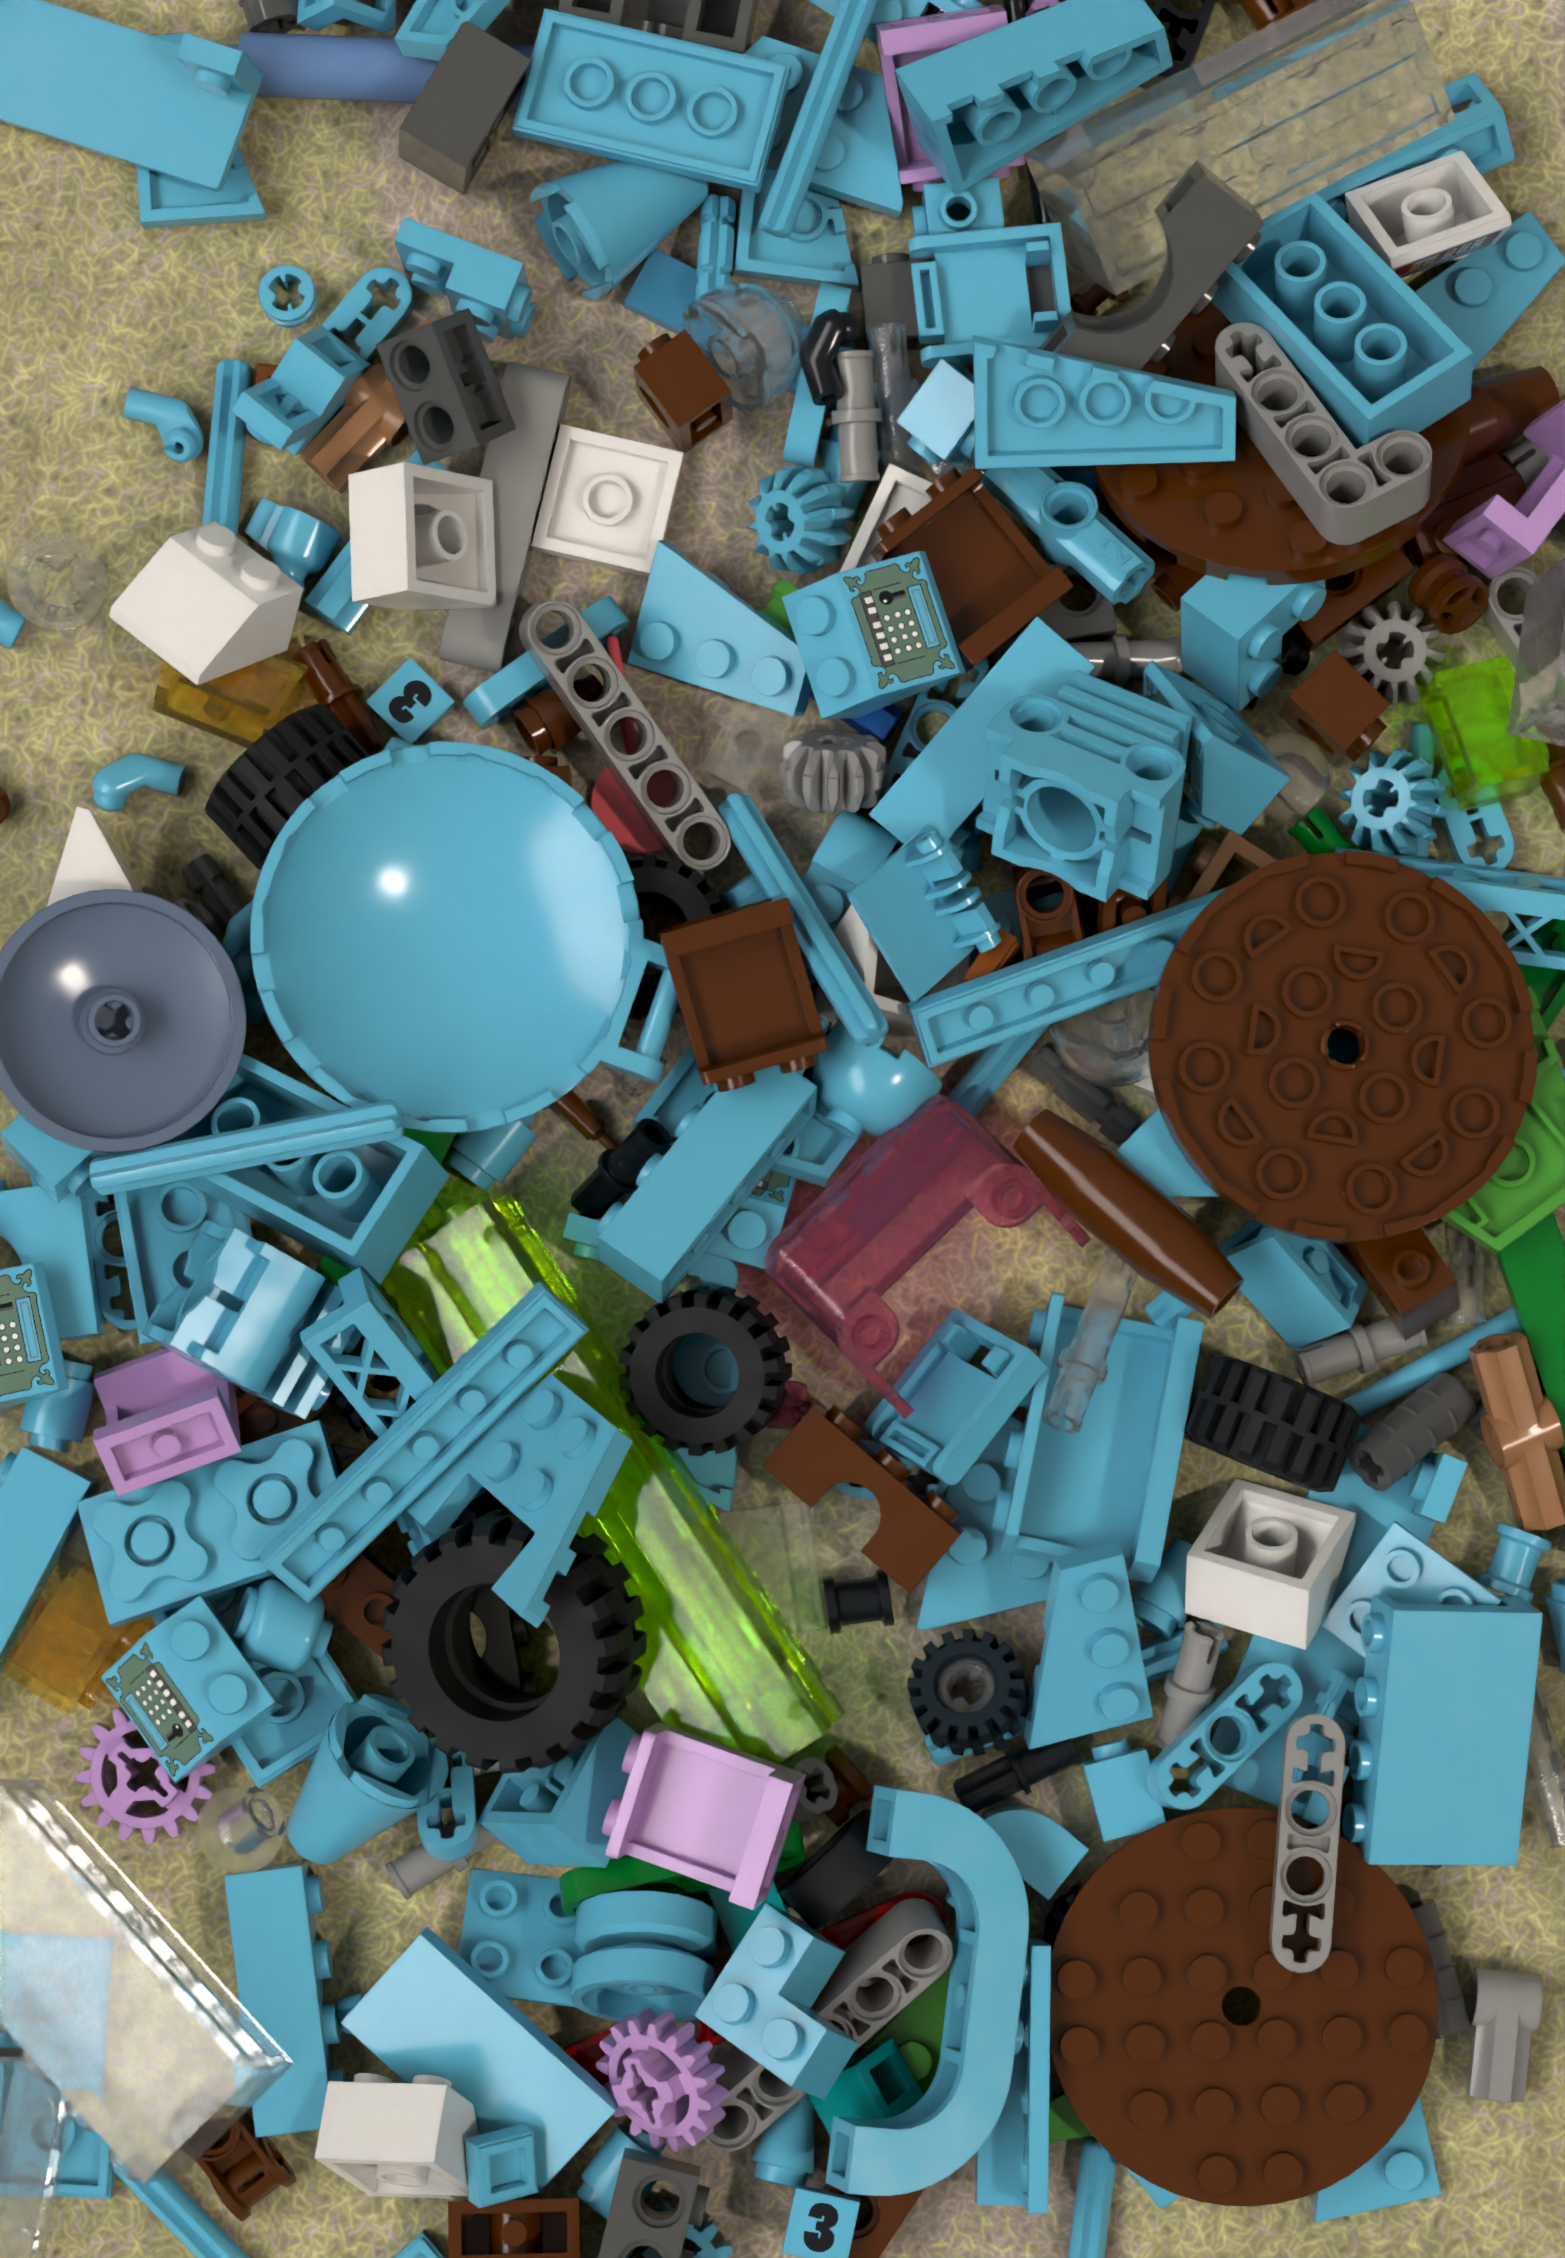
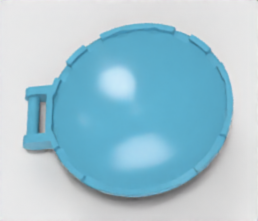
M435 741L391 751L388 749L364 758L341 770L338 775L302 802L285 823L268 853L255 890L250 920V950L253 973L259 997L281 1043L295 1062L315 1083L347 1106L355 1107L390 1099L396 1101L403 1113L405 1129L430 1133H465L510 1124L528 1117L557 1101L582 1081L597 1064L647 1082L658 1084L665 1065L659 1060L679 1005L662 945L643 938V921L640 919L639 903L633 884L634 877L613 833L606 829L597 815L584 802V798L558 776L523 757L490 746L466 742ZM649 966L663 972L634 1052L622 1048L618 1044L645 967Z

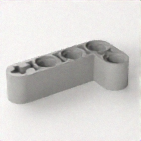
M1239 322L1229 325L1220 332L1215 344L1216 387L1234 391L1236 396V420L1321 536L1337 545H1352L1416 514L1426 506L1430 498L1432 448L1422 435L1408 430H1397L1355 449L1267 330L1252 322ZM1307 455H1316V457H1306V456H1307ZM1398 472H1403V473H1408V474L1405 475V474H1396V473H1398ZM1340 501H1350V502H1352V503L1347 504V503H1339V502H1340Z

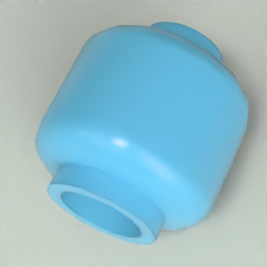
M269 1578L258 1586L257 1589L252 1587L246 1589L236 1611L231 1635L239 1639V1647L247 1659L288 1673H294L307 1663L310 1656L318 1659L322 1658L332 1634L333 1622L323 1619L325 1606L319 1594L307 1603L281 1580Z

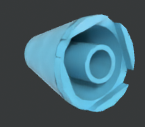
M616 160L545 181L533 189L530 199L531 203L541 199L544 212L535 216L534 220L547 251L568 281L579 274L582 280L589 286V288L580 293L587 299L599 300L621 283L708 197L707 183L709 181Z
M366 1694L357 1702L349 1703L348 1700L334 1713L286 1825L290 1843L301 1857L317 1864H332L427 1805L443 1789L449 1773L447 1755L434 1747L424 1732L419 1733L410 1723L407 1717L414 1713L411 1708L400 1701H396V1699L378 1694Z

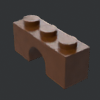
M819 1404L812 1406L762 1466L810 1508L816 1506L827 1492L839 1483H857L870 1490L879 1503L881 1518L876 1533L862 1548L861 1552L910 1594L964 1532L955 1523L961 1513L935 1490L931 1489L924 1496L905 1479L912 1472L911 1469L887 1448L882 1446L875 1454L861 1442L857 1436L863 1428L840 1407L833 1404L826 1411Z

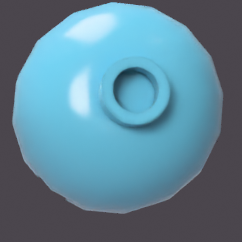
M838 1019L833 1028L827 1032L826 1037L830 1049L816 1053L819 1063L814 1065L812 1069L813 1084L817 1086V1098L830 1110L825 1117L826 1122L838 1132L854 1140H857L862 1132L878 1138L901 1135L917 1126L936 1102L937 1095L943 1087L942 1082L933 1071L904 1049L901 1055H898L882 1045L886 1039L885 1036L881 1037L877 1044L870 1047L866 1044H856L841 1019Z

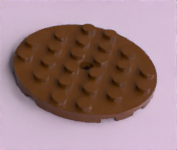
M1210 301L1200 313L1193 315L1189 312L1173 331L1176 334V338L1165 356L1154 365L1147 362L1140 371L1216 387V339L1220 332L1229 325H1232V323ZM1471 399L1418 433L1429 442L1432 448L1430 498L1426 506L1416 514L1352 545H1337L1327 541L1319 534L1237 420L1235 461L1090 466L1100 491L1121 522L1144 543L1150 539L1156 545L1176 555L1177 564L1227 580L1229 574L1267 578V585L1309 583L1353 572L1396 551L1420 532L1421 523L1435 510L1440 502L1445 504L1457 484L1465 463V454L1470 436ZM1307 455L1306 457H1316V455ZM1398 472V473H1396V474H1405V475H1406V474H1408V473ZM1340 501L1339 503H1347V504H1349V503H1352V502H1350V501Z
M1350 850L1344 853L1301 854L1276 861L1248 874L1229 886L1207 904L1187 926L1174 945L1163 967L1154 993L1148 1032L1149 1068L1161 1116L1174 1143L1202 1181L1224 1201L1244 1215L1265 1226L1301 1238L1335 1243L1366 1242L1384 1239L1418 1229L1445 1216L1481 1189L1498 1170L1511 1151L1526 1107L1532 1102L1537 1076L1538 1050H1534L1533 1025L1530 1011L1533 1010V1004L1525 978L1512 951L1500 932L1485 914L1465 895L1437 876L1431 878L1419 870L1399 863V859ZM1345 1029L1356 1036L1359 1043V1053L1352 1064H1342L1335 1059L1329 1058L1327 1041L1332 1030Z
M1257 1807L1203 1809L1168 1819L1166 1822L1158 1824L1132 1838L1118 1850L1113 1851L1079 1888L1076 1897L1056 1932L1051 1948L1050 2053L1062 2088L1076 2114L1095 2139L1113 2157L1148 2182L1186 2198L1224 2206L1252 2207L1278 2204L1303 2198L1326 2189L1348 2177L1371 2160L1390 2141L1416 2103L1429 2072L1438 2028V1992L1435 1970L1428 1944L1415 1914L1391 1878L1378 1865H1369L1364 1860V1852L1341 1836H1339L1332 1942L1328 1958L1319 1968L1305 1973L1290 1971L1275 1959L1269 1944L1278 1811ZM1292 1815L1295 1823L1300 1827L1308 1829L1319 1826ZM1308 1856L1299 1857L1288 1866L1286 1872L1287 1883L1295 1893L1301 1895L1311 1894L1322 1884L1323 1869L1314 1858ZM1288 1900L1283 1902V1914L1288 1912H1295L1297 1914L1294 1934L1283 1935L1282 1946L1288 1947L1293 1951L1294 1960H1304V1953L1307 1949L1317 1948L1318 1938L1307 1933L1306 1919L1307 1913L1320 1917L1322 1903L1312 1906H1301ZM1239 1986L1248 1987L1253 1990L1260 2003L1255 2017L1242 2025L1227 2020L1222 2010V2002L1226 1993L1232 1988Z

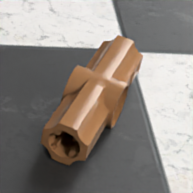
M428 317L422 324L419 325V327L430 322H433L434 320L431 317ZM381 363L373 365L354 383L345 397L342 410L300 453L302 459L313 471L340 494L348 488V474L365 471L386 446L392 448L398 445L409 434L405 429L406 427L408 428L391 382L386 376L384 365Z
M1516 1331L1487 1336L1477 1340V1343L1468 1349L1486 1414L1481 1415L1480 1428L1492 1460L1499 1469H1502L1517 1526L1526 1532L1549 1530L1565 1524V1474L1558 1453V1449H1561L1564 1445V1436L1553 1405L1542 1394L1527 1337L1521 1332Z

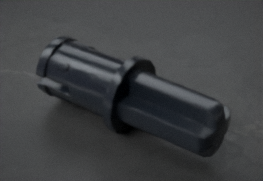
M644 1118L639 1121L634 1130L615 1149H607L599 1156L598 1168L572 1193L571 1206L578 1211L580 1216L591 1219L601 1218L625 1193H634L638 1189L636 1179L646 1162L655 1153L663 1156L671 1148L672 1138L663 1125L653 1119Z
M1071 1739L1030 1750L1027 1745L1013 1752L1010 1747H1006L1003 1749L1005 1756L956 1779L953 1783V1789L960 1805L977 1813L1021 1790L1024 1791L1025 1795L1032 1793L1031 1785L1074 1764H1080L1082 1761Z

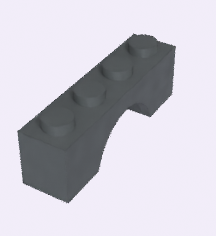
M1196 160L1154 210L1164 230L1167 255L1162 275L1152 292L1136 306L1115 315L1089 316L1070 311L1039 349L1135 370H1141L1147 362L1151 365L1156 364L1173 345L1176 334L1173 331L1190 312L1193 315L1200 313L1212 300L1218 289V283L1215 281L1232 262L1236 265L1242 263L1258 245L1261 238V233L1258 231L1264 225V222L1256 208Z

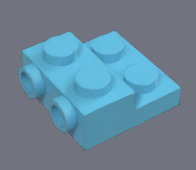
M403 218L395 238V244L405 273L412 276L410 283L413 286L439 297H445L447 293L453 314L469 308L482 341L493 343L497 335L513 341L514 336L521 339L525 338L534 318L536 303L530 301L533 287L528 284L524 263L411 219Z

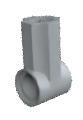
M1474 1967L1471 1974L1469 1992H1475V1995L1469 1994L1468 2017L1473 2029L1466 2093L1469 2096L1490 2101L1524 2102L1531 2032H1537L1541 2018L1543 2000L1542 1977L1540 1974Z

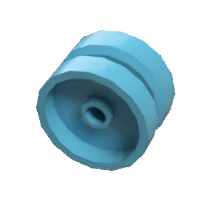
M618 1891L599 1894L582 1901L576 1909L574 1942L578 1950L586 1955L580 1957L572 1966L570 1998L574 2006L589 2015L618 2022L631 2013L634 2015L638 2014L646 2007H651L656 2017L666 2010L673 2011L676 2023L697 2019L694 2016L716 1982V1973L713 1966L705 1962L718 1950L719 1917L716 1910L697 1899L658 1891Z

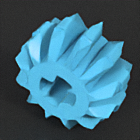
M803 465L785 466L783 470H777L776 475H769L767 478L759 480L761 495H757L755 498L747 501L756 513L755 521L746 528L758 533L759 540L754 552L769 556L771 569L797 572L799 575L816 573L817 569H823L824 565H831L834 561L842 559L840 545L853 538L844 526L845 519L852 515L854 511L843 507L841 501L846 487L836 483L831 484L830 471L820 468H803Z
M1397 748L1396 750L1393 749L1389 757L1380 751L1369 752L1368 771L1359 766L1348 768L1351 777L1356 783L1353 789L1345 788L1337 792L1340 799L1351 803V807L1342 813L1338 819L1342 825L1355 828L1351 839L1357 846L1365 849L1372 846L1374 852L1394 854L1397 849L1400 853L1410 856L1417 854V836L1428 841L1438 839L1434 828L1429 824L1433 817L1440 819L1449 815L1446 807L1434 803V800L1441 796L1448 788L1443 781L1431 778L1435 767H1433L1430 761L1423 758L1413 760L1411 752ZM1390 799L1398 800L1396 807H1388Z

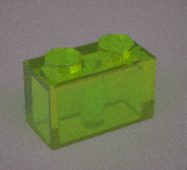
M1507 656L1436 672L1421 693L1420 704L1460 812L1530 795L1550 771L1548 767L1549 751L1542 735L1535 733L1527 711L1528 698L1525 686L1518 676H1514Z

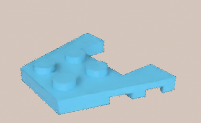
M549 1374L518 1399L405 1510L422 1526L440 1538V1536L446 1533L479 1490L485 1487L535 1533L491 1590L520 1617L538 1628L551 1607L543 1601V1598L555 1574L566 1576L577 1555L569 1546L585 1514L596 1517L633 1441L554 1375Z

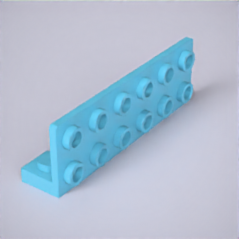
M0 0L1 122L215 192L223 189L264 76L262 71L243 51L184 33L181 44H176L43 0Z
M1360 1424L1354 1442L1371 1428ZM1431 1452L1428 1459L1424 1458L1415 1468L1408 1472L1407 1476H1402L1387 1490L1378 1491L1363 1482L1361 1477L1352 1469L1347 1457L1334 1491L1315 1492L1308 1489L1306 1499L1356 1513L1355 1526L1330 1609L1395 1521L1426 1544L1428 1543L1435 1523L1445 1524L1468 1465L1467 1462L1444 1453ZM1320 1625L1306 1650L1252 1634L1234 1681L1254 1664L1280 1662L1290 1666L1298 1674L1303 1686V1698L1297 1711L1222 1785L1278 1807L1283 1739L1286 1729L1294 1719L1303 1714L1317 1712L1320 1705L1314 1702L1320 1691L1327 1692L1331 1682L1326 1680L1331 1668L1358 1680L1360 1677H1364L1366 1658L1322 1625ZM1278 1679L1260 1680L1259 1683L1263 1686L1264 1693L1252 1706H1241L1238 1700L1235 1702V1705L1251 1714L1264 1703L1279 1704L1280 1699L1275 1693L1281 1685ZM1346 1691L1341 1702L1356 1709L1354 1694ZM1335 1714L1332 1720L1340 1726L1343 1732L1353 1736L1357 1725ZM1223 1716L1218 1720L1211 1738V1744L1216 1751L1227 1755L1237 1748L1240 1742V1730L1235 1721ZM1253 1718V1720L1256 1723V1726L1258 1727L1260 1725V1722ZM1310 1730L1308 1735L1298 1736L1296 1741L1297 1748L1303 1749L1308 1753V1769L1303 1771L1296 1767L1293 1768L1292 1782L1312 1779L1330 1785L1331 1771L1320 1773L1317 1772L1319 1753L1325 1750L1331 1751L1332 1741ZM1203 1759L1201 1766H1209L1211 1771H1213L1215 1766ZM1344 1764L1343 1785H1344V1782H1345V1780H1346L1347 1774H1348L1349 1769H1350V1767L1347 1766V1765H1345V1764ZM1306 1790L1294 1798L1291 1812L1306 1821L1321 1825L1327 1817L1328 1805L1324 1796L1318 1791Z

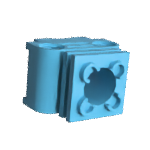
M1078 670L1071 676L1070 686L1064 684L1059 689L1058 699L1040 694H1027L1014 698L985 727L984 738L990 740L983 811L976 818L975 828L993 835L992 855L1018 866L1035 868L1054 874L1069 883L1075 890L1106 903L1118 888L1148 900L1169 875L1173 864L1193 717Z
M205 1220L189 1248L188 1260L183 1273L184 1276L195 1281L189 1292L176 1286L168 1297L156 1306L141 1334L205 1371L241 1387L243 1391L255 1397L263 1399V1402L270 1406L306 1419L310 1410L317 1411L325 1403L332 1391L334 1382L302 1344L299 1332L344 1304L339 1286L324 1282L326 1279L324 1276L266 1242L258 1241L235 1227H223ZM353 1324L324 1343L334 1354H342L343 1351L350 1353L358 1344L362 1333Z

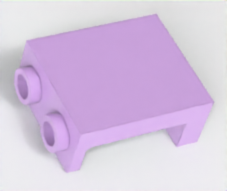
M1000 4L875 24L881 75L883 76L900 184L911 183L912 191L922 192L923 185L943 183L945 180L918 144L895 69L1007 25V12ZM1024 155L985 178L999 176L1000 180L1010 177L1011 167L1025 164Z
M1565 399L1533 420L1523 432L1526 438L1548 455V461L1513 507L1500 495L1496 494L1458 519L1442 539L1444 543L1490 580L1532 556L1565 512Z
M161 1349L94 1375V1387L106 1413V1426L93 1430V1442L117 1497L242 1452L235 1385L205 1371L168 1349Z
M657 1722L645 1729L642 1736L635 1734L627 1747L622 1763V1772L630 1774L623 1798L614 1797L602 1827V1834L610 1837L605 1855L617 1860L624 1855L638 1858L731 1892L728 1902L750 1910L757 1908L768 1897L806 1774L661 1722Z

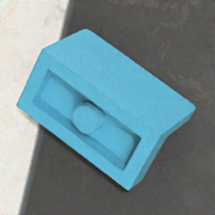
M1262 1225L1256 1238L1222 1252L1244 1278V1282L1240 1287L1241 1292L1293 1349L1302 1348L1351 1328L1369 1287L1367 1282L1332 1242L1315 1241L1289 1235Z

